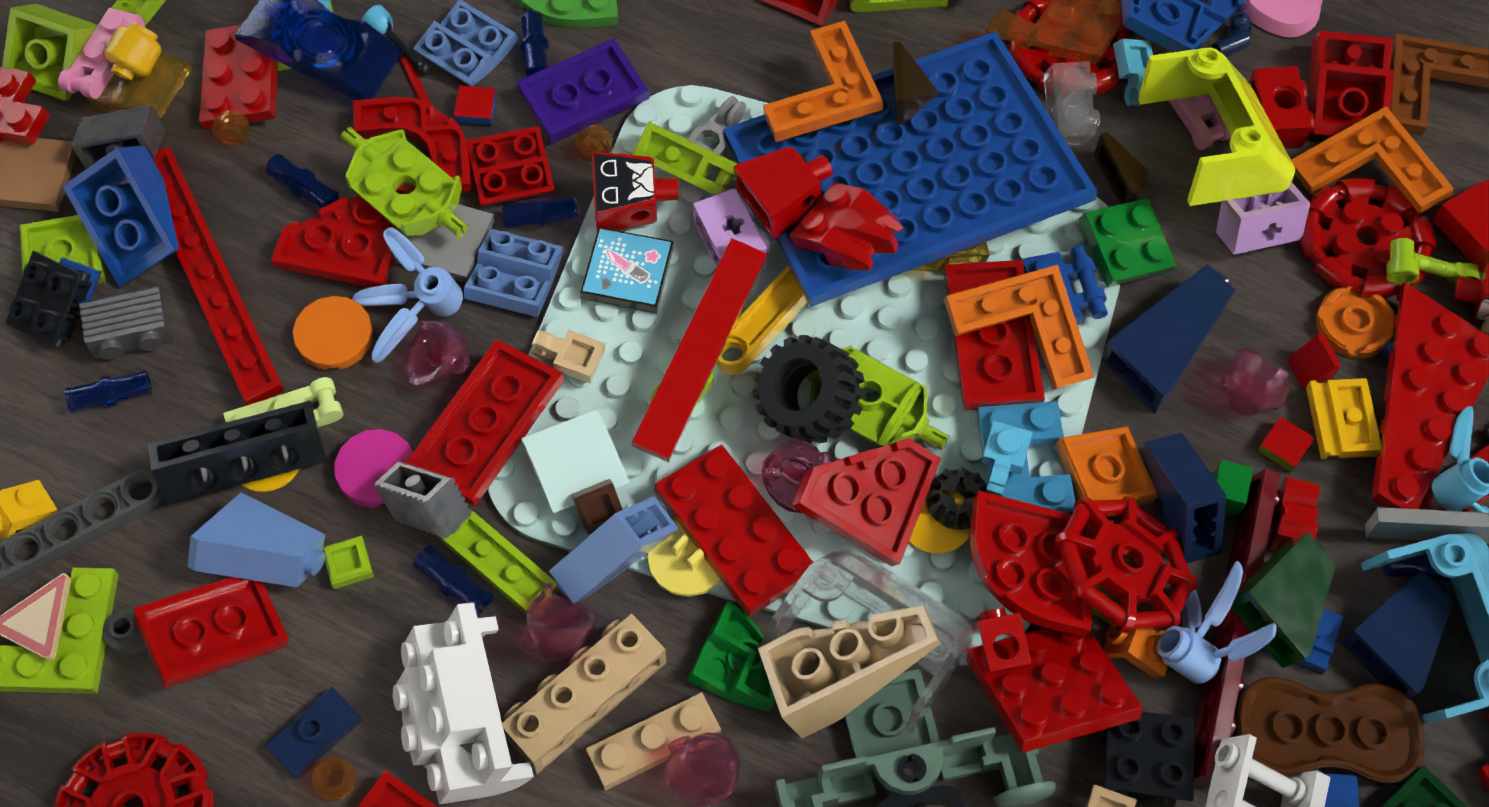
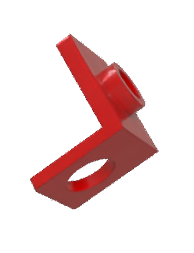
M1005 608L980 613L981 620L969 626L970 634L980 633L989 672L1031 664L1032 661L1020 612L1006 615ZM1008 634L1016 640L1018 650L1013 658L1002 659L996 655L993 644L997 636Z

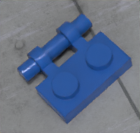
M1076 246L1069 251L1073 262L1063 264L1060 252L1022 259L1025 274L1058 265L1077 325H1080L1083 318L1080 310L1090 309L1093 319H1101L1107 316L1108 311L1105 306L1107 297L1103 287L1097 284L1094 276L1096 271L1094 261L1091 257L1087 256L1084 246ZM1079 279L1083 292L1074 294L1070 281Z

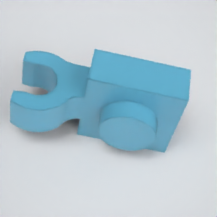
M1121 39L1114 43L1113 47L1119 78L1128 79V85L1124 93L1125 103L1127 106L1139 107L1141 105L1138 97L1149 56L1153 55L1151 42L1147 40Z
M993 421L981 463L993 466L986 492L1002 496L1009 471L1021 474L1033 432Z

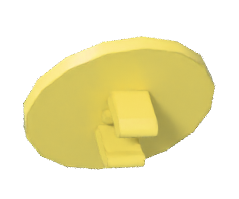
M673 520L679 529L647 555L650 573L660 587L674 595L691 597L705 594L719 585L721 580L705 560L703 551L700 548H696L678 522Z

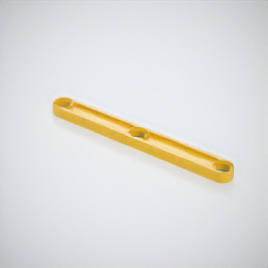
M789 265L737 319L721 355L730 348L740 349L743 355L736 361H726L720 355L716 365L721 372L728 375H736L745 371L808 303Z

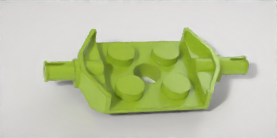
M352 127L346 128L347 132L345 130L342 132L340 139L355 150L345 175L348 187L406 236H422L436 227L441 229L443 226L450 230L457 238H461L462 233L465 234L467 232L468 224L464 223L454 214L462 190L460 177L458 175L454 179L408 142L402 129L369 139L361 137ZM403 184H412L416 187L413 192L407 195L396 192L397 188Z
M851 346L841 348L849 353L848 356L855 359L859 364L856 370L863 373L865 382L859 384V387L862 389L872 388L880 394V398L874 402H866L859 399L858 405L863 408L860 416L855 413L852 416L851 420L854 422V425L849 430L880 447L910 438L914 442L916 439H922L939 448V450L944 448L950 435L929 425L926 386ZM819 370L813 371L806 376L811 381L810 405L817 399L821 390L822 380Z

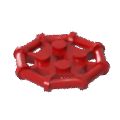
M1129 496L1118 500H1092L1088 497H1083L1076 501L1073 507L1074 512L1063 532L1055 537V548L1062 554L1074 588L1071 593L1075 599H1083L1114 622L1118 631L1129 633L1132 629L1162 627L1167 630L1172 626H1178L1181 621L1180 614L1190 593L1197 588V578L1190 573L1177 540L1179 533L1176 529L1172 528L1170 530L1139 507L1135 498ZM1106 516H1117L1121 523L1113 524L1115 520L1109 521ZM1086 523H1089L1095 531L1091 539L1080 535ZM1163 552H1165V555L1168 560L1165 564L1163 563L1162 557L1160 555ZM1079 553L1087 557L1085 568ZM1125 555L1131 559L1130 565L1132 567L1124 561L1123 557ZM1166 583L1171 584L1173 589L1169 598L1163 592ZM1100 585L1119 599L1120 606L1095 587ZM1141 602H1149L1155 611L1137 612V605Z

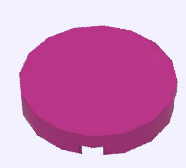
M383 429L366 430L351 437L340 448L334 462L335 478L343 495L356 505L368 508L381 507L380 505L385 503L375 487V482L398 461L406 463L413 451L408 442L397 433Z

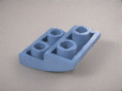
M458 0L441 24L434 20L413 50L467 85L474 86L504 59L518 42L519 38L515 32L466 2Z
M490 229L478 250L477 265L464 286V299L538 317L555 278L562 257L563 246Z

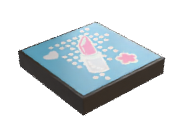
M599 227L580 291L581 299L657 314L674 249V241Z

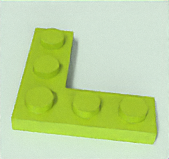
M72 567L71 583L56 657L48 661L21 646L0 645V692L98 694L107 644L103 638L102 630L105 621L112 615L119 576L115 569Z

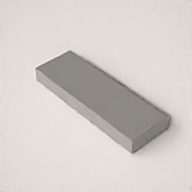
M1378 507L1365 524L1366 538L1425 541L1447 534L1471 533L1479 536L1486 544H1489V513Z

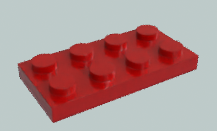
M1022 260L946 264L944 269L947 296L1025 274ZM1029 316L955 336L952 328L964 411L978 410V407L1044 402L1045 395L1035 334Z
M496 339L406 463L454 478V484H457L458 490L462 491L461 496L465 497V502L475 507L521 443V438L526 436L565 381L563 373Z
M722 444L655 484L654 492L696 548H700L703 551L705 560L749 618L817 574L818 567Z

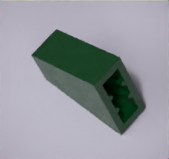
M1309 532L1285 543L1238 590L1231 606L1234 613L1251 632L1272 623L1277 625L1275 637L1264 648L1282 668L1305 660L1311 654L1336 563L1329 557L1324 547Z

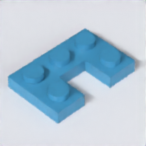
M1058 401L978 407L977 410L983 454L993 421L1033 432L1029 446L1054 445L1059 438L1064 437ZM1027 455L1021 474L1009 471L1002 497L1073 514L1075 497L1071 474L1030 477ZM984 464L988 484L993 466Z

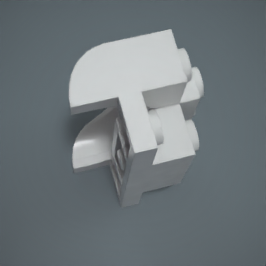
M474 603L457 604L446 622L413 626L406 641L401 645V658L405 670L397 684L393 686L395 709L402 711L403 726L401 729L403 748L406 752L410 751L413 766L423 765L427 769L428 784L431 791H436L439 805L502 794L524 785L534 777L530 762L521 764L511 763L482 637L486 634L497 633L499 630L496 616L477 618ZM474 743L472 746V754L467 752L460 745Z

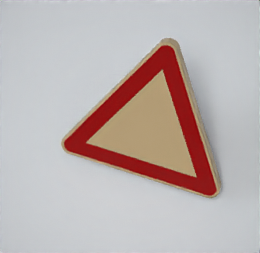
M65 573L59 575L0 615V636L48 661L53 660L57 654L71 578Z

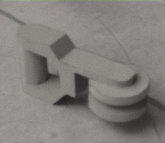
M734 96L729 97L722 103L707 124L696 127L687 140L724 157L727 154L723 130L725 128L718 123L725 124L726 127L739 124L745 114L746 104L742 101L738 102V99ZM705 137H713L720 141V143L712 150L700 143V141Z

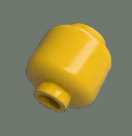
M130 22L129 26L117 27L104 52L107 61L113 65L110 71L128 81H132L134 76L139 78L148 77L161 54V46L157 42L158 36L149 29Z

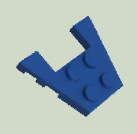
M1121 0L1123 26L1164 47L1169 52L1198 49L1237 11L1244 0H1208L1207 4L1199 0Z

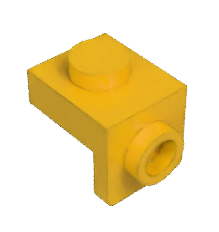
M39 480L0 490V541L12 536L16 531L25 529L58 511Z

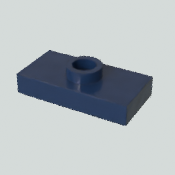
M331 687L265 746L286 770L297 779L363 720L347 701Z

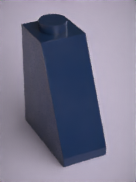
M1183 433L1145 442L1144 464L1158 494V498L1155 500L1166 527L1170 530L1175 528L1179 533L1177 540L1186 563L1221 554L1226 493Z
M1421 570L1361 623L1345 639L1342 645L1381 684L1401 691L1411 700L1424 688L1454 600L1447 595L1445 588L1439 581L1430 578Z

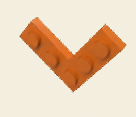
M846 21L810 31L811 42L831 85L763 105L764 116L775 142L883 110L881 95Z
M1387 106L1291 159L1295 167V176L1310 195L1373 159L1379 163L1419 214L1451 197L1454 191L1452 185Z
M1058 265L951 294L943 299L955 336L1029 316L1053 390L1094 378Z

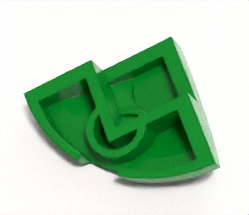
M727 600L714 621L686 680L722 698L769 712L775 702V697L758 650L761 647L759 643L765 637L744 611Z

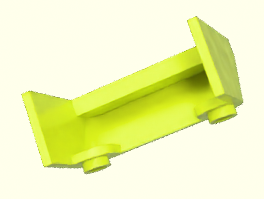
M1200 48L1149 56L1138 97L1140 105L1210 95L1231 135L1230 148L1233 153L1201 157L1199 159L1187 199L1189 206L1278 193L1290 187L1295 174V167L1251 85L1221 52L1214 48Z

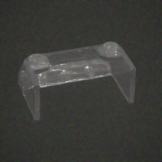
M847 546L838 547L813 562L801 576L772 617L769 641L771 642L785 635L811 597L821 602H831L845 595L873 614L923 605L928 612L941 644L917 661L919 666L934 675V677L912 708L905 730L913 734L970 648L973 640L972 626L966 618L858 550Z

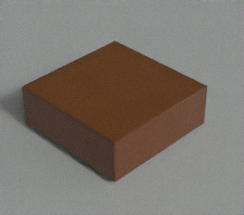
M610 479L571 494L584 530L588 535L598 529L615 513L622 510L615 487Z

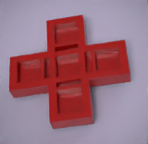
M0 67V143L2 140L34 145L50 117L43 106L24 103L36 83V79L28 71Z

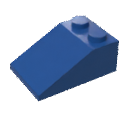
M145 145L118 147L62 186L119 287H124L179 250L164 179Z

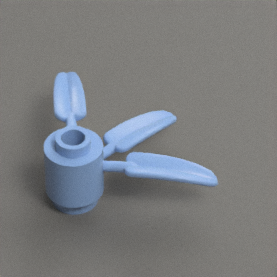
M394 227L387 228L383 233V237L402 266L407 271L416 270L419 273L414 283V291H407L408 289L405 284L381 285L356 292L352 300L361 304V306L402 305L410 298H419L420 300L410 311L407 308L400 309L386 326L372 351L374 363L381 362L416 324L418 320L416 315L424 306L436 316H450L459 310L463 300L460 286L448 271L441 267L424 269L421 265L424 262L423 255Z
M1238 561L1234 563L1223 587L1206 613L1204 621L1202 619L1197 591L1194 590L1190 593L1181 612L1183 627L1172 626L1168 628L1158 640L1157 651L1161 655L1162 661L1194 684H1202L1212 679L1220 669L1221 657L1228 655L1231 661H1237L1260 650L1275 637L1277 625L1272 623L1231 641L1229 646L1221 649L1216 648L1203 638L1211 625L1219 626L1235 600L1243 575L1242 565Z

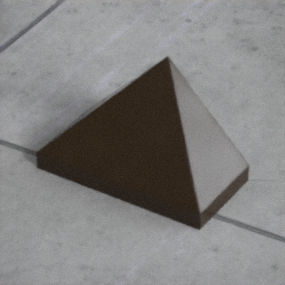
M893 42L896 125H901L910 120L934 99L939 92L902 43Z
M1108 132L1101 133L1094 156L1119 204L1137 201L1149 171Z

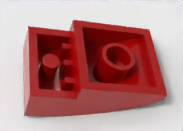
M1322 30L1312 38L1309 77V111H1312L1314 115L1312 136L1332 137L1386 106L1389 110L1391 109L1394 70H1390L1393 38Z
M1489 179L1442 204L1432 219L1473 264L1479 266V271L1482 274L1487 263H1489Z

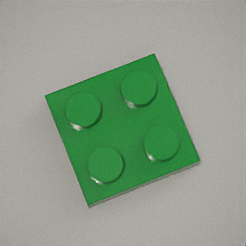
M1148 198L1088 211L1079 218L1106 287L1168 273L1177 266Z

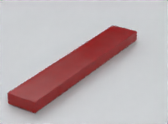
M731 238L632 440V447L669 463L766 261L768 253Z

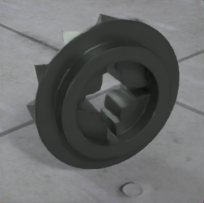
M963 466L958 470L950 471L946 468L942 474L933 478L927 494L929 512L937 522L945 527L956 530L971 528L973 498L978 491L986 492L988 484L981 478L979 472L972 473ZM960 485L963 486L962 489H964L965 496L971 497V499H965L960 511H957L955 498L948 495H954Z

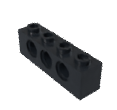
M311 400L148 443L151 471L165 505L327 461L322 436Z

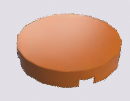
M1348 286L1347 289H1335L1323 299L1315 317L1317 332L1319 334L1323 333L1335 353L1348 358L1367 359L1381 353L1384 347L1391 342L1395 333L1392 330L1395 313L1388 301L1380 295H1372L1371 298L1360 297V293L1350 291L1352 286Z
M330 296L317 299L302 310L296 318L293 337L296 349L306 363L317 369L328 370L327 368L338 367V370L349 368L364 357L371 347L373 329L370 317L361 304L347 297Z

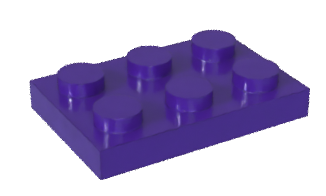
M614 38L517 81L519 93L551 144L649 99V90Z

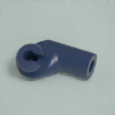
M1245 12L1234 13L1230 17L1231 25L1228 27L1227 38L1213 43L1212 48L1221 52L1225 57L1247 48L1252 34V24L1249 22V15Z

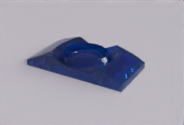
M260 0L235 33V40L353 100L373 99L402 55V51L367 22L345 19L328 10L318 0Z

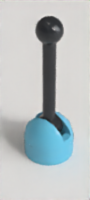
M373 6L364 14L361 19V26L374 37L387 36L416 65V70L420 75L430 73V64L427 61H421L392 32L393 18L383 6Z

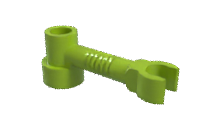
M1398 238L1390 242V260L1386 264L1387 281L1399 285H1402L1404 282L1408 284L1414 283L1419 279V270L1446 277L1454 285L1458 276L1480 280L1479 266L1476 264L1449 263L1415 253L1414 241L1408 238Z

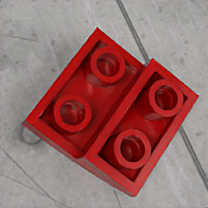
M540 126L466 140L481 207L555 193Z

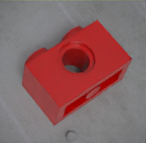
M1298 66L1254 68L1248 83L1254 90L1284 148H1302L1309 133H1312L1314 130V115L1312 111H1308L1306 103L1307 86L1305 81H1301Z

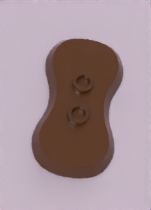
M1275 676L1258 679L1251 683L1243 691L1238 707L1239 735L1251 734L1257 738L1252 759L1284 776L1298 775L1302 772H1308L1321 767H1340L1375 781L1396 783L1412 777L1420 769L1423 762L1425 738L1420 714L1413 701L1393 687L1383 684H1367L1343 692H1323L1311 689L1293 680Z

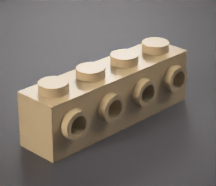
M632 613L623 621L620 619L613 621L603 631L601 640L591 648L588 646L581 648L570 659V666L558 676L555 673L548 676L537 687L536 691L538 693L526 703L523 701L516 703L504 715L502 725L506 740L526 762L531 763V767L536 774L542 771L666 664V649Z

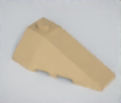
M921 605L874 614L870 620L849 623L847 620L833 622V627L811 630L810 627L795 629L759 647L758 650L782 719L803 739L841 720L941 643L926 608Z

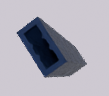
M1206 264L1112 337L1106 344L1101 360L1156 414L1161 410L1226 310L1235 289L1223 274L1216 272L1209 264Z

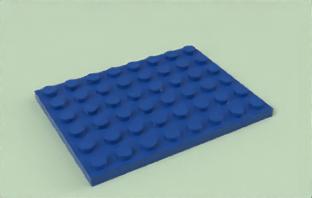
M996 31L915 60L939 94L905 124L896 125L894 75L892 68L872 75L873 81L883 100V110L779 142H775L764 115L723 129L724 139L737 164L786 147L795 148L805 163L824 155L832 167L833 176L820 182L821 197L834 182L865 189L892 212L904 227L899 232L893 233L899 243L896 254L876 253L871 255V259L874 262L871 270H847L829 264L825 254L796 247L790 234L800 222L775 238L810 307L1096 200L1097 190Z

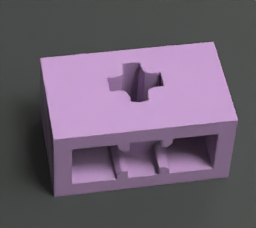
M1293 183L1283 192L1222 201L1216 233L1234 255L1298 241L1304 233L1310 202Z
M736 188L693 203V224L716 269L731 238L765 253L770 252V244L765 232L756 229L753 223L755 220L754 213L746 201L741 200ZM766 261L761 270L766 269Z

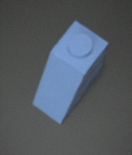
M241 492L190 536L188 568L198 572L298 587L310 575L315 576L322 568L326 557L325 553H323L325 534Z
M653 496L615 513L550 569L549 572L557 581L560 591L569 597L573 604H576L595 594L674 534L679 528L656 497Z

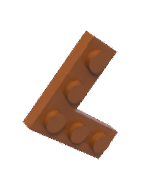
M1396 33L1392 43L1390 70H1394L1390 111L1409 134L1423 136L1428 125L1430 78L1489 88V49Z

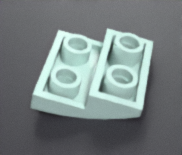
M597 409L521 438L552 514L575 505L571 494L610 479L615 489L630 483Z

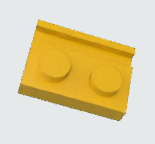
M1367 378L1328 380L1326 383L1310 381L1306 391L1320 458L1327 459L1328 456H1338V458L1377 457L1381 452V440Z

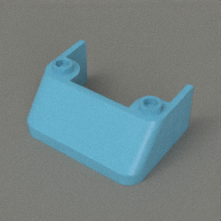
M1461 533L1439 536L1386 551L1361 563L1363 571L1427 553L1433 569L1440 575L1450 578L1481 662L1474 674V683L1479 698L1420 715L1422 724L1447 719L1489 706V548L1485 541L1475 534Z

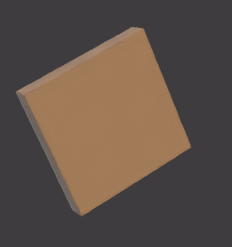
M37 138L34 145L2 140L0 143V206L59 212L65 194L62 186L68 183L76 158L71 141Z

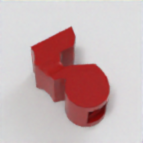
M1288 476L1284 478L1279 490L1280 499L1274 514L1280 515L1281 518L1273 531L1267 552L1275 554L1285 543L1307 532L1316 540L1319 527L1316 522L1319 510L1316 509L1320 494L1319 484Z

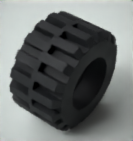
M799 335L798 340L793 337L784 339L783 347L777 344L770 349L772 356L769 359L766 357L762 358L759 363L764 366L762 372L755 373L754 381L758 382L759 386L753 389V398L760 400V403L756 405L758 413L766 416L763 421L769 427L775 428L777 432L803 442L812 443L814 441L820 444L826 443L828 437L837 439L842 436L840 429L842 427L850 429L854 425V422L851 420L854 413L860 416L863 408L858 405L859 399H865L866 393L865 389L859 387V384L865 382L863 373L856 370L859 364L855 359L849 357V353L818 337L812 338L808 335ZM819 370L822 380L820 393L809 407L801 410L797 399L799 386L808 374Z

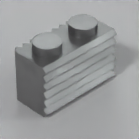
M147 105L81 118L82 122H79L80 127H77L78 131L75 132L76 136H73L74 141H71V145L85 169H88L118 147L145 145L154 161L166 129L154 107Z
M159 286L79 303L83 339L94 358L114 359L121 356L125 351L131 352L132 350L140 349L151 351L160 348L164 343H171L173 341L167 300Z
M398 461L375 482V487L395 522L405 523L406 526L410 525L411 528H420L421 531L431 532L432 535L436 534L437 537L442 536L443 539L449 537L471 515L472 509L468 508V503L464 502L465 497L461 496L462 491L458 490L457 484H454V478Z

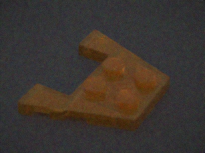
M1052 0L1036 24L1001 8L986 28L985 35L996 31L1001 39L1015 42V47L1018 48L1040 47L1049 49L1050 55L1096 64L1123 26L1121 0Z

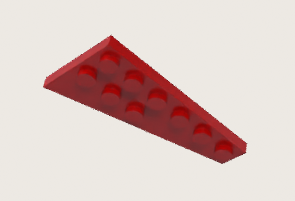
M1404 282L1399 287L1400 289L1396 297V301H1399L1398 314L1394 317L1392 329L1395 331L1394 347L1389 353L1383 402L1386 404L1385 418L1381 421L1379 433L1383 436L1381 452L1376 457L1371 499L1384 508L1418 509L1450 450L1451 435L1458 415L1464 408L1473 407L1489 377V335Z

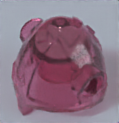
M420 321V328L411 341L406 354L404 370L407 380L416 385H432L446 381L456 374L466 372L470 365V349L467 340L462 337L461 332L456 328H451V325L445 322ZM433 339L429 345V349L425 350L424 345L426 341Z
M1248 348L1238 350L1231 368L1223 374L1221 379V385L1227 389L1233 409L1240 416L1256 415L1269 408L1278 410L1284 403L1285 395L1288 396L1290 388L1285 381L1289 373L1281 368L1277 370L1264 356Z
M790 439L788 442L781 444L763 462L762 478L768 494L777 505L785 510L802 513L794 508L792 503L806 470L833 462L829 452H820L817 447L805 440Z
M551 583L543 585L541 594L532 601L527 609V627L522 630L521 640L527 650L536 649L542 656L548 659H553V661L568 659L585 643L592 628L595 626L596 615L578 603L573 604L569 599L552 594L554 587Z
M706 732L693 737L683 736L669 743L668 748L671 756L666 764L664 784L672 793L679 795L684 800L693 802L694 807H711L724 801L733 792L739 778L740 761L737 750L729 739L719 733Z

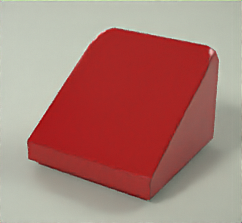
M1323 333L1317 334L1288 359V364L1304 391H1306L1310 381L1326 383L1328 380H1332L1341 366L1339 359Z

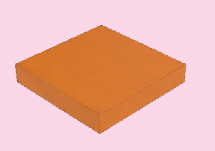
M1128 426L1062 437L1054 444L1066 474H1071L1073 491L1077 500L1083 497H1088L1092 500H1118L1129 496L1135 498L1137 505L1153 503L1158 498L1157 491Z

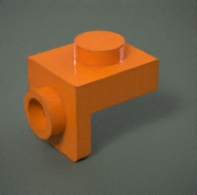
M1113 622L1106 633L1107 640L1103 648L1109 659L1123 657L1152 678L1165 677L1168 665L1162 661L1161 655L1157 651L1158 640L1164 631L1161 628L1132 629L1129 633L1118 631L1116 624Z

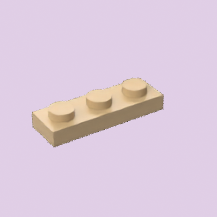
M701 692L587 747L586 752L606 791L721 735V728Z

